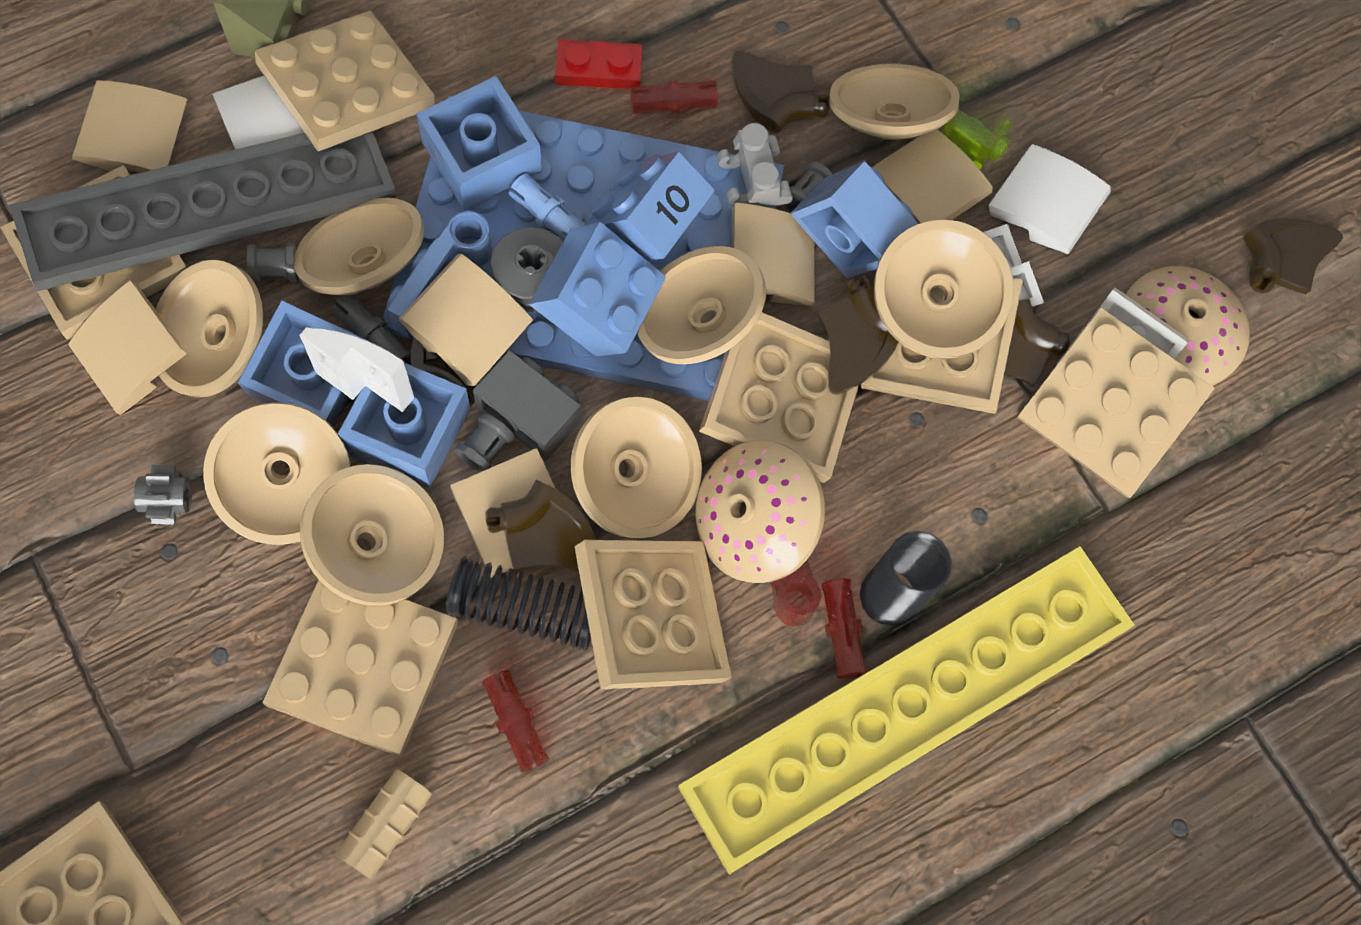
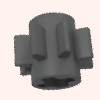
M152 465L151 474L139 476L136 480L134 488L136 510L138 512H146V518H151V524H175L176 515L188 513L191 508L192 485L190 478L181 477V472H176V465Z

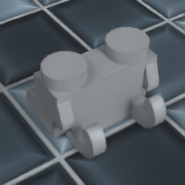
M757 123L748 124L743 130H738L733 140L735 150H739V153L735 156H729L728 150L723 149L716 156L721 168L731 169L740 167L747 193L739 194L738 188L730 189L726 194L729 205L733 206L735 202L772 207L792 202L793 197L788 181L779 183L778 169L774 165L772 157L780 153L776 136H768L766 128Z

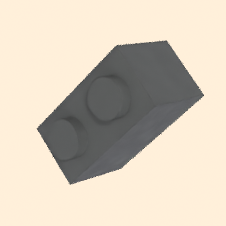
M509 350L473 389L476 407L501 421L511 430L515 438L529 449L537 448L541 458L547 461L580 424V401L576 394L565 385L559 384L556 387L543 377L545 375L543 370L532 359L523 357L521 360Z

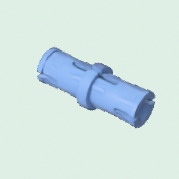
M529 174L521 175L512 184L511 188L513 189L509 190V196L536 217L535 221L541 228H549L563 241L570 229L585 225L582 220L577 218L566 207V202L560 196H552L532 179Z

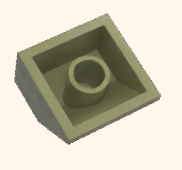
M214 0L213 4L231 52L255 59L254 50L296 36L297 22L300 15L307 13L310 0Z

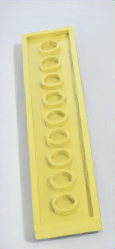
M1079 546L681 783L678 788L730 875L1134 626V623L1083 549Z

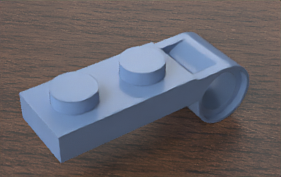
M472 211L458 213L450 220L439 238H435L429 249H422L418 253L411 268L412 274L403 286L398 285L395 287L388 299L387 311L392 329L409 337L411 333L398 318L457 254H463L478 267L483 266L490 259L492 247L489 225L482 215ZM469 236L479 238L477 242L472 244L460 242Z

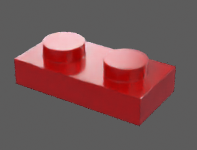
M558 39L555 73L556 85L640 90L642 44Z

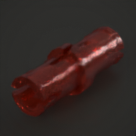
M668 80V84L630 86L633 114L654 111H670V114H680V110L717 108L718 106L716 80L695 83H678V80Z
M848 578L832 579L823 582L821 585L829 622L825 625L826 637L832 639L837 667L836 674L839 679L854 678L867 673L859 635L863 631L862 620L856 618L851 590L852 584L851 579Z
M504 670L499 672L500 677L498 678L503 692L494 674L482 681V686L486 689L499 718V721L496 723L500 734H506L518 762V768L522 773L532 770V765L534 764L527 749H529L536 767L546 763L550 758L546 754L533 726L532 720H534L535 716L532 709L525 708L512 678L511 671Z

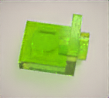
M958 109L955 116L946 123L942 133L955 143L981 170L989 159L997 162L1007 150L1011 140L1006 136L1013 122L1005 118L992 133L979 120L969 117Z

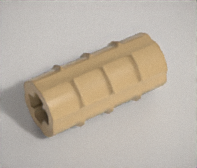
M398 769L395 770L385 786L379 788L380 792L369 808L364 810L363 816L353 830L348 831L349 835L335 853L336 856L370 880H372L382 864L388 860V856L399 840L404 839V833L414 819L419 817V812L432 796L421 784Z

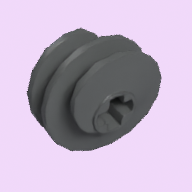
M529 227L514 230L502 237L493 249L490 262L493 280L526 311L539 313L529 303L563 241L544 229Z

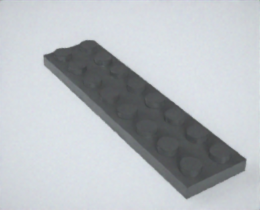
M373 131L321 151H317L307 135L301 133L9 206L32 282L36 291H41L337 214L376 198H395V187Z

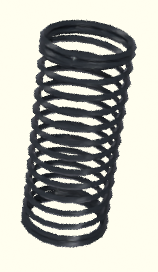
M913 531L903 534L894 541L861 584V604L870 618L880 624L889 626L903 624L945 585L951 575L952 560L950 552L942 540L931 533ZM896 573L905 577L913 588L903 583Z
M465 555L459 560L447 597L446 612L449 616L452 614V616L460 618L465 614L468 621L476 616V621L479 624L486 619L488 626H492L497 621L499 629H502L507 624L510 632L514 631L518 625L519 634H524L528 629L530 637H534L539 630L540 639L544 640L549 634L552 643L556 642L560 635L562 646L566 645L571 637L573 649L578 647L579 650L583 649L584 652L588 649L591 635L586 611L576 638L578 620L584 600L582 588L566 637L567 619L575 592L574 584L570 587L565 609L554 635L557 613L565 583L561 582L559 585L554 608L544 632L546 612L555 583L551 579L547 587L541 614L533 630L535 611L544 583L543 576L539 577L531 610L522 628L524 610L534 579L533 574H529L520 609L512 625L513 609L523 580L522 570L518 572L512 590L509 609L501 623L502 609L513 575L512 568H509L506 572L498 608L491 620V608L501 580L502 566L499 565L496 568L487 606L480 618L481 603L490 580L492 564L489 562L485 566L477 602L470 615V602L479 580L482 562L480 559L477 560L473 568L471 557L467 558Z

